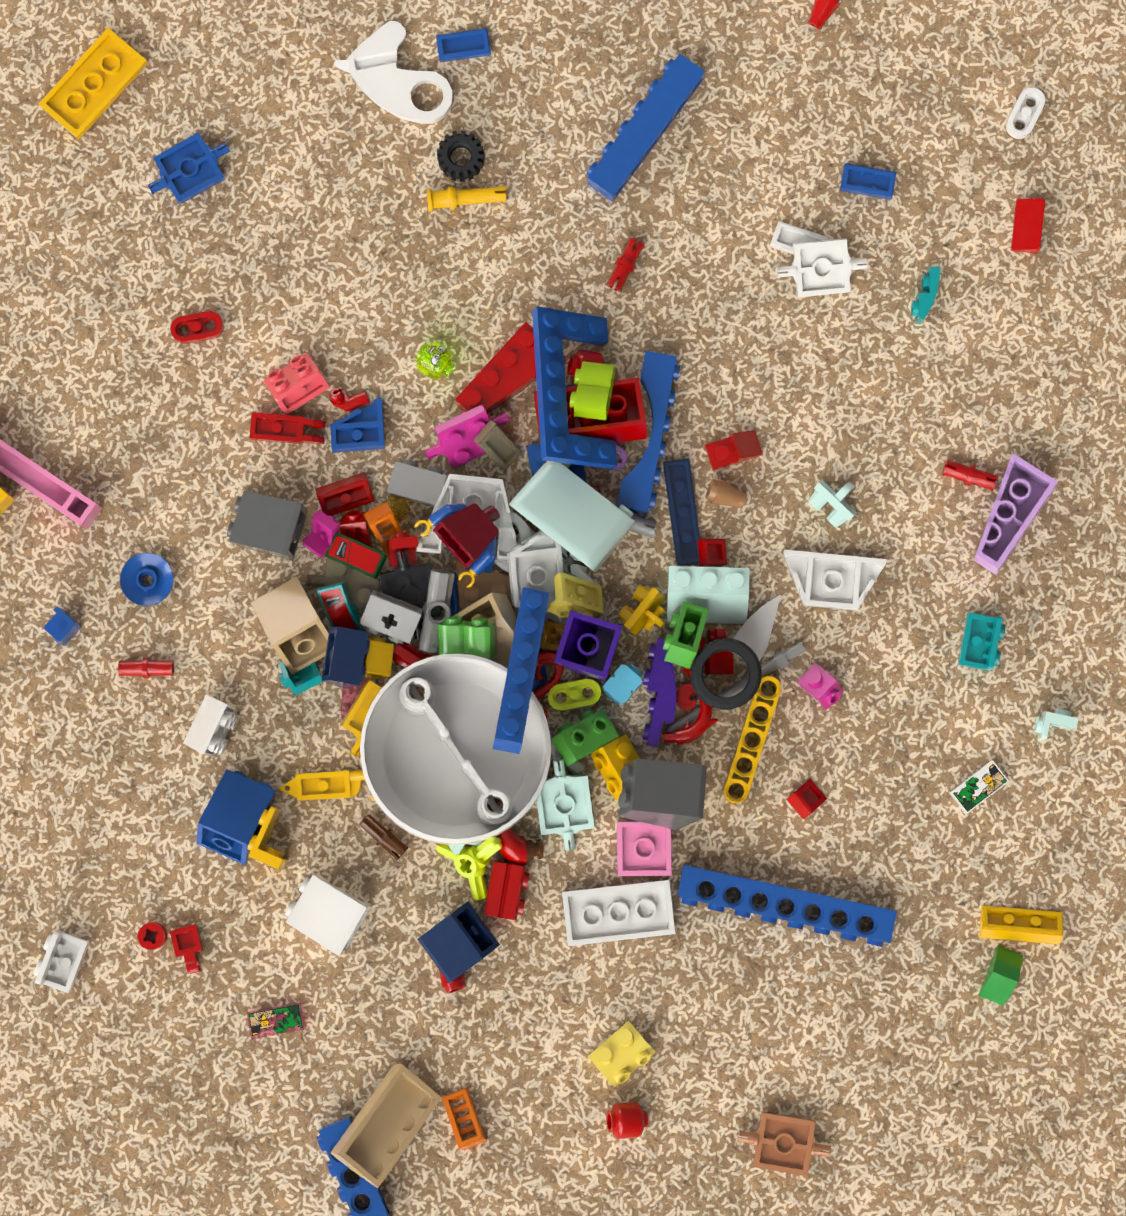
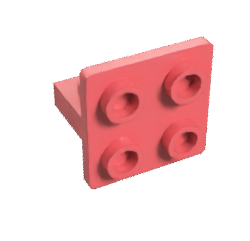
M308 353L295 356L290 361V364L282 369L272 371L263 381L285 415H288L330 388Z

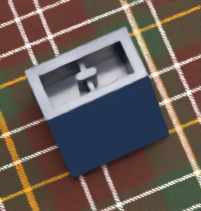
M338 626L329 629L322 682L342 688L360 686V682L364 680L366 667L363 666L364 657L368 654L370 648V640L367 639L368 632Z
M468 901L417 939L449 983L500 946L499 942Z

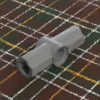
M437 569L430 572L427 598L423 605L424 617L419 650L439 653L438 624L446 621V617L451 615L449 607L455 575L453 572ZM437 605L442 606L443 611L441 615L432 617L430 614L431 609Z

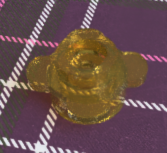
M390 494L387 503L396 520H406L408 517L407 513L411 510L407 502L401 497Z

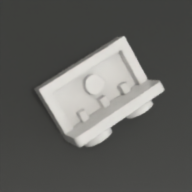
M54 931L53 935L49 934L44 944V950H46L43 961L39 960L34 971V976H37L35 983L71 993L90 941L62 931Z

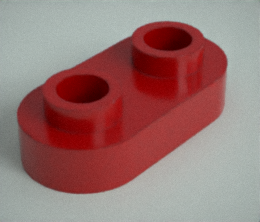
M213 311L177 317L170 326L171 335L181 344L215 339L222 334L224 329L223 320ZM214 322L215 328L207 330V323ZM183 327L189 328L187 335H181L180 331Z

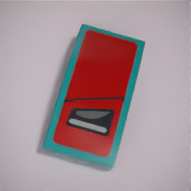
M344 582L320 587L317 590L324 612L332 627L338 626L354 630L363 629V626L359 624L360 617L356 605L351 604Z

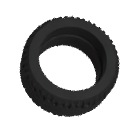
M732 638L716 639L705 644L697 652L690 668L691 685L698 698L708 706L720 710L735 709L746 704L754 697L761 683L762 670L757 655L748 645ZM721 651L734 652L742 657L747 664L749 671L748 682L745 688L735 696H717L706 687L703 681V667L708 658L715 653Z

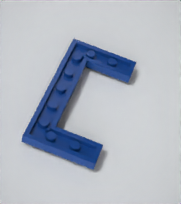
M537 306L532 310L541 460L613 469L617 466L616 441L569 434L563 340L600 346L607 344V318Z

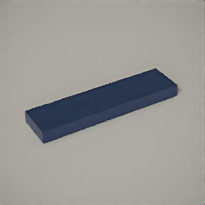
M689 459L663 462L676 566L700 564L698 551L700 535Z

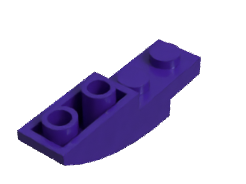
M658 638L656 644L651 643L648 659L653 660L651 670H645L643 685L647 686L646 692L657 694L656 698L650 699L648 713L653 714L651 725L645 724L642 738L647 740L646 746L652 748L658 747L662 723L673 724L676 709L674 669L672 663L664 661L667 650L662 649L664 645L662 638Z

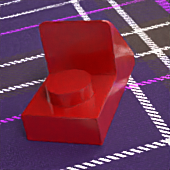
M755 430L732 433L728 438L705 445L712 471L763 456Z

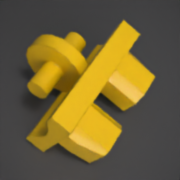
M640 585L633 595V598L640 603L634 611L626 605L617 615L627 630L635 637L639 635L643 628L650 631L654 624L660 628L665 624L660 619V616L665 611L660 607L665 598L654 587L650 590Z

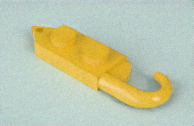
M363 770L296 774L294 779L279 789L297 798V801L352 798L358 794L361 781L365 780ZM286 786L290 787L289 791L285 790ZM371 796L370 800L375 801L373 796Z

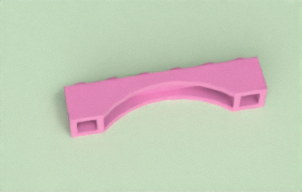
M0 440V472L88 530L102 510V507Z

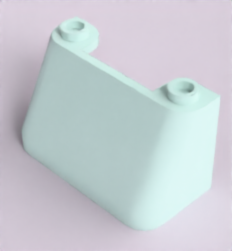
M546 461L509 505L582 563L597 572L635 524V521L631 518L634 513L622 504L619 508L570 471L568 468L571 464Z

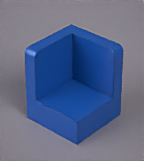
M57 606L53 610L56 614L43 628L55 638L58 644L65 646L82 626L66 611Z

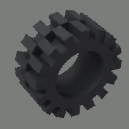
M461 130V134H457V131H454L452 136L447 134L444 137L445 140H441L439 148H437V160L441 171L444 172L446 177L449 176L454 181L460 179V182H465L467 178L469 180L473 179V176L475 174L478 175L480 169L484 166L483 145L481 146L478 138L475 139L474 134L470 133L467 135L466 131ZM460 147L466 148L471 153L470 161L462 166L454 164L451 160L452 152Z

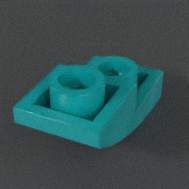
M930 267L926 275L922 276V291H926V293H919L916 301L912 300L911 316H916V324L923 322L933 305L939 286L940 267Z

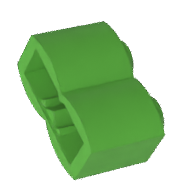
M450 616L446 617V621L438 624L439 655L467 654L491 659L496 655V623L488 622V618H472V622L462 621V617Z

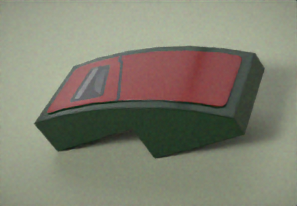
M336 532L325 557L377 580L388 555Z

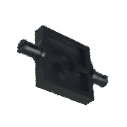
M404 549L402 550L403 560L400 550L395 552L399 567L393 571L379 573L382 593L422 608V614L414 632V639L419 640L417 629H419L421 636L424 617L423 605L427 598L432 565L431 562L409 565L407 550ZM440 605L434 606L431 609L430 614L432 617L441 615ZM389 614L388 616L390 624L392 620H394L393 614Z

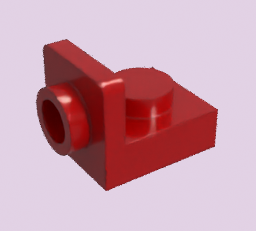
M352 510L343 515L339 523L341 534L373 547L368 523L364 517L366 512Z

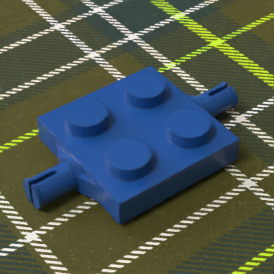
M198 132L153 157L159 168L161 178L148 184V187L153 195L167 187L174 194L178 203L182 204L225 180L219 169L217 159L231 151L226 142L211 150L204 143Z

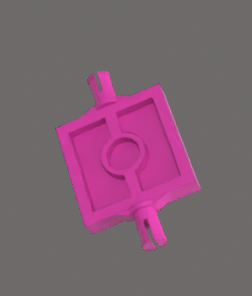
M480 405L435 426L438 444L424 450L428 460L443 454L448 458L454 469L486 454L473 440L490 420L499 427L510 422L507 413L504 412L491 419L483 405Z

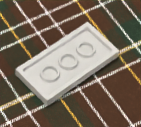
M669 880L562 892L568 946L676 934Z

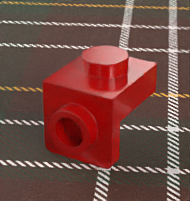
M410 532L394 533V538L387 540L390 567H399L395 552L400 550L403 560L402 550L404 549L407 550L409 565H415V549L418 547V537H410Z

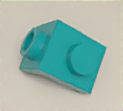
M283 661L279 663L282 672L278 674L284 688L290 687L295 696L322 682V674L317 662L311 663L291 675Z

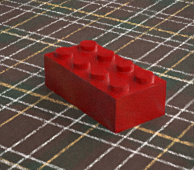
M639 377L614 380L607 420L575 417L574 408L570 407V397L572 391H577L578 385L566 387L569 434L614 440L616 443L647 439L646 418ZM533 391V393H534V402H535V410H536V417H537V425H538V432H539V439H540L539 412H538V396H537V391Z

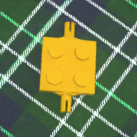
M368 679L340 726L352 732L358 739L349 752L357 758H360L361 734L365 717L372 702L383 688Z

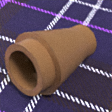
M712 479L706 493V499L710 500L711 504L733 506L741 509L747 498L746 493L739 491L722 479L718 481Z

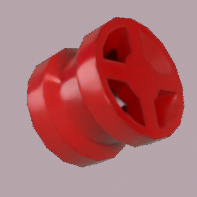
M147 923L139 929L137 939L143 948L154 950L165 944L167 931L160 923Z

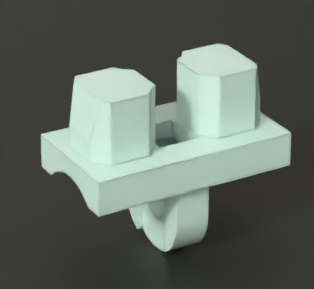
M822 480L815 486L814 489L816 491L808 501L818 511L829 502L835 509L827 517V520L836 528L846 520L850 521L857 514L844 500L845 496L854 488L851 482L846 483L836 493Z

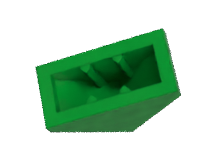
M998 945L978 996L1004 1006L1019 982L1023 955Z

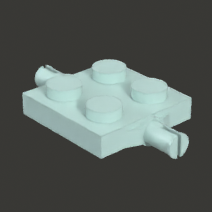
M555 759L553 760L555 776L546 779L543 789L537 798L541 835L554 833L563 835L564 850L569 851L568 840H570L571 850L576 849L574 833L594 828L588 774H566L564 759H559L560 769L558 767V760Z

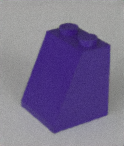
M570 610L554 663L581 676L606 683L622 632V626Z

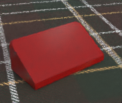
M1016 199L1011 251L1037 254L1040 250L1045 199Z
M365 472L315 488L322 512L327 516H333L375 501Z

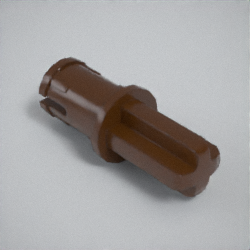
M366 815L360 822V827L377 841L376 845H381L396 860L408 849L405 844L391 833V829L387 830L371 815Z

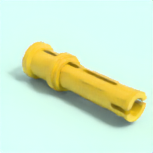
M505 185L456 190L453 186L445 190L434 191L431 188H426L428 212H433V209L440 208L455 210L460 205L506 202Z

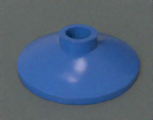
M141 553L130 558L123 566L120 574V586L124 595L133 603L141 606H152L160 603L169 595L173 586V572L170 565L162 557L153 553ZM152 576V584L145 585L144 578Z

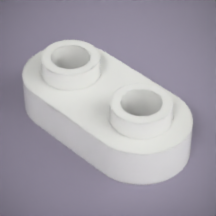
M1027 88L1020 94L1006 122V130L1013 138H1025L1032 131L1045 104L1044 94L1039 89ZM1026 100H1033L1035 106L1029 107L1026 104ZM1015 123H1022L1024 128L1022 130H1018L1015 127Z

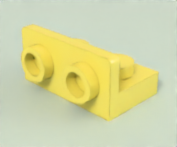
M563 572L554 576L556 600L547 605V612L562 618H568L570 610L594 618L604 614L601 585Z

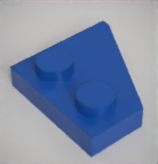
M382 397L373 400L374 403L362 410L359 408L350 413L348 417L341 418L330 424L331 449L333 453L385 449Z

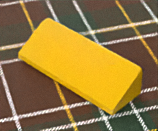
M981 905L979 938L1060 944L1063 938L1062 912Z

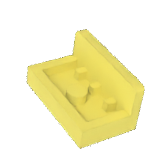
M628 1021L588 1057L606 1080L616 1087L619 1084L625 1083L630 1078L631 1073L639 1066L647 1064L655 1050L647 1043L633 1024Z

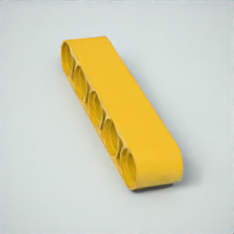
M763 677L758 691L751 699L723 788L724 797L730 803L743 802L749 794L781 692L780 682L774 677ZM770 682L774 685L775 693L773 696H766L762 693V683ZM757 707H761L767 712V718L763 722H758L753 717V711ZM747 733H755L758 736L759 743L756 747H749L745 743ZM746 758L750 761L751 769L748 773H741L737 769L739 759ZM734 783L739 784L743 789V794L739 799L732 798L728 792L730 785Z

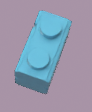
M632 663L628 666L621 664L614 672L613 677H610L603 685V693L619 706H624L631 698V695L641 686V676L643 673Z

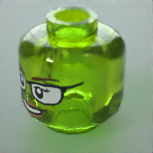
M431 342L429 345L424 343L414 360L417 362V370L434 381L439 380L442 376L448 378L455 367V364L451 362L453 353L437 342Z

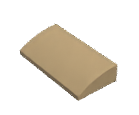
M394 1064L330 1153L356 1174L379 1188L442 1097L403 1064Z

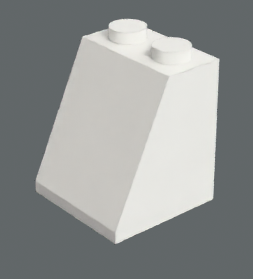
M312 875L311 879L306 877L299 889L302 895L297 902L292 901L285 913L288 916L286 923L336 955H343L371 906L317 875Z

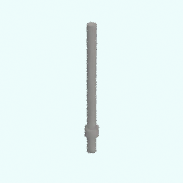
M799 642L782 653L780 651L772 656L771 661L761 666V679L778 668L782 670L789 665V661L805 652L806 649L803 644ZM749 675L717 696L731 697L737 695L745 688ZM700 706L666 727V730L668 732H676V729L684 728L686 722H690V725L694 723L699 715Z

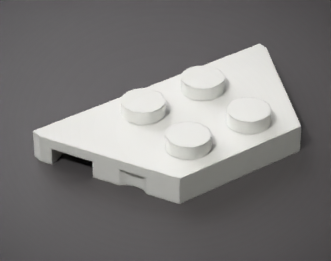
M540 530L507 552L512 605L518 608L523 587L550 592L548 604L555 601L554 576L560 572L564 573L561 545ZM546 609L545 618L564 625L566 624L568 618L559 617L556 614L547 612Z
M785 549L783 551V556L803 606L857 611L887 559Z

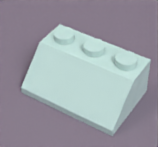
M669 566L667 622L671 621L673 612L679 613L683 601L709 609L705 623L744 624L747 621L750 568Z

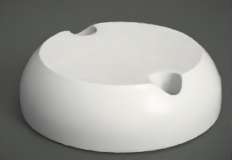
M443 654L429 657L401 670L387 682L372 702L365 717L361 734L360 755L363 775L377 805L395 824L410 834L435 843L451 845L484 841L512 827L523 818L539 797L550 767L551 738L546 716L533 692L531 693L520 754L493 749L507 675V668L486 658L467 654ZM416 687H420L424 690V699L422 698ZM410 692L412 693V695L414 696L415 699H412V698L410 697V695H409ZM493 799H499L502 802V811ZM487 803L490 805L494 812H491L488 809Z

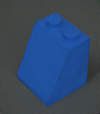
M226 769L198 822L196 844L245 865L250 854V850L247 849L248 844L254 834H259L262 825L258 824L260 817L265 809L269 810L272 806L276 791L267 783H257L248 779L240 771L233 772Z

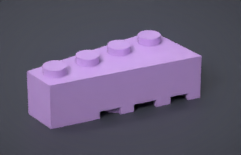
M1012 453L974 561L997 575L1055 490L1058 481Z

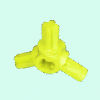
M494 836L486 839L479 846L472 845L470 847L465 844L459 854L452 853L448 844L437 843V852L454 860L458 873L464 878H468L473 899L481 900L487 898L488 893L483 875L487 872L486 866L490 862V857L502 848L501 839Z

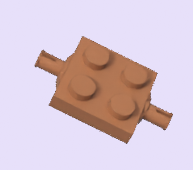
M761 1111L759 1126L755 1133L741 1130L738 1133V1142L749 1143L754 1146L753 1167L808 1176L809 1163L813 1155L830 1157L831 1154L827 1152L831 1151V1146L815 1143V1120Z

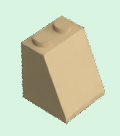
M297 576L250 602L271 645L291 675L325 656L329 630Z

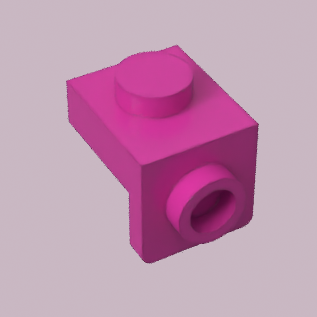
M318 510L312 516V532L302 540V545L319 558H322L326 554L335 533H339V524L336 519Z
M814 663L797 681L825 710L837 703L844 692L838 681L817 663Z

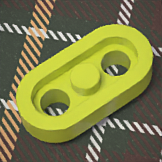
M592 679L561 683L550 689L548 701L551 707L557 711L592 706L599 701L601 689L599 684ZM585 688L592 689L593 695L586 698L583 696L582 692ZM564 693L567 696L566 701L563 703L556 700L557 694Z

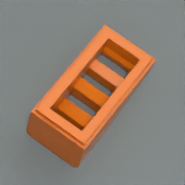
M385 502L366 512L364 517L383 552L388 555L387 540L384 541V539L392 536L394 533L403 531L388 503ZM391 523L393 524L392 526H390V527H388V528L382 530L381 532L378 531V530H380V529H382V528H384V527L390 525Z
M466 1087L443 1096L442 1100L459 1149L463 1151L487 1142L468 1088ZM465 1098V1104L452 1108L450 1103ZM466 1109L469 1110L470 1114L456 1119L454 1114ZM469 1120L473 1121V1125L462 1129L459 1128V1124ZM476 1130V1136L466 1140L463 1139L462 1135Z

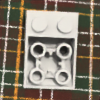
M206 695L183 744L207 756L216 758L218 753L222 755L228 744V740L225 737L229 729L234 730L240 716L237 715L239 709Z

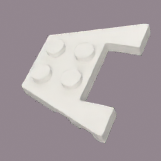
M449 474L432 514L447 504L463 503L469 506L475 503L482 511L490 505L495 507L500 514L499 519L494 522V525L499 530L495 560L508 561L507 552L516 547L517 542L503 479ZM435 526L432 527V532L429 536L420 538L416 552L441 554L442 541L433 532Z

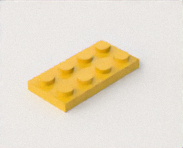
M107 28L40 101L39 106L80 140L148 65V62L111 29Z

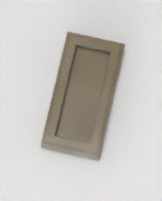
M491 420L473 440L504 471L508 469L522 452L501 428Z

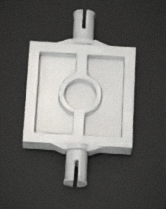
M846 238L793 243L794 260L792 266L777 267V277L793 276L796 282L797 297L850 292L852 270L867 269V264H865L867 259L851 260L848 254Z

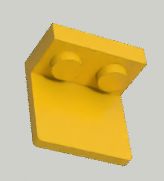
M271 806L269 810L265 809L258 823L262 827L258 835L254 834L247 849L250 850L249 857L278 870H284L288 863V859L283 857L285 852L271 846H266L282 811L280 808Z

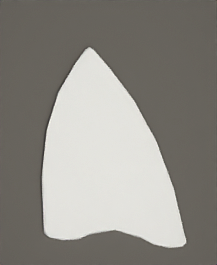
M781 595L760 607L744 623L733 638L748 645L755 652L759 661L768 647Z

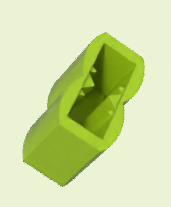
M583 361L581 369H576L574 385H578L576 392L572 391L570 397V407L574 408L575 417L607 420L615 379V365Z

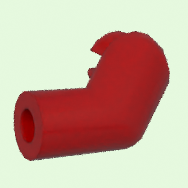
M334 388L329 394L330 402L333 406L346 412L353 411L370 403L365 391L350 396L342 392V389Z

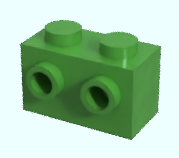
M683 601L679 613L673 612L669 627L673 628L672 635L667 633L662 648L667 650L664 661L690 669L698 651L709 609Z
M591 709L578 717L580 721L573 725L569 721L557 728L559 733L551 740L567 767L619 737L603 709L595 713Z

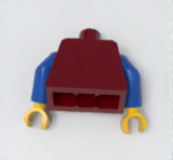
M463 503L447 504L430 515L428 521H418L415 524V528H418L421 524H426L427 531L420 536L427 537L431 534L432 527L435 526L433 532L464 568L467 569L470 566L471 569L469 571L460 573L459 581L462 579V576L470 575L472 581L466 587H471L474 584L475 575H480L494 559L497 547L495 536L499 533L494 522L499 519L500 514L491 505L482 511L475 503L469 506Z

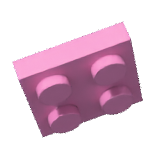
M617 822V876H672L671 829L644 822Z

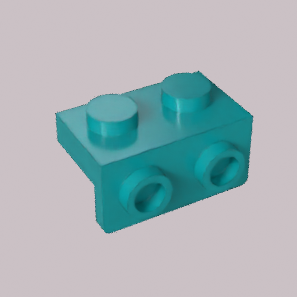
M967 613L957 665L988 672L993 670L994 666H998L1001 651L997 650L998 641L1003 640L1006 625L1002 624L1003 617Z

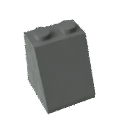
M243 491L242 497L238 496L235 503L234 511L237 512L235 522L231 521L227 530V537H230L229 542L235 546L293 561L307 516V509L298 502Z
M639 758L625 764L621 771L622 792L618 799L620 807L619 816L672 830L681 829L702 819L707 766Z

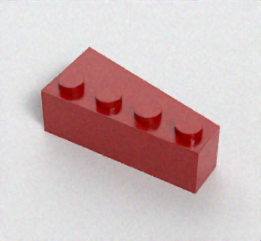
M525 322L457 396L455 402L462 411L467 412L483 405L486 413L489 414L537 381L533 327Z

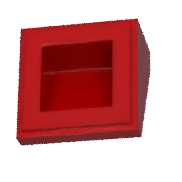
M808 779L786 800L805 819L828 798L811 779Z

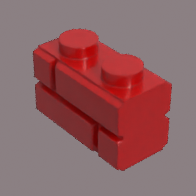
M493 861L484 915L517 920V915L523 916L525 899H520L522 888L527 889L530 873L525 872L526 866Z

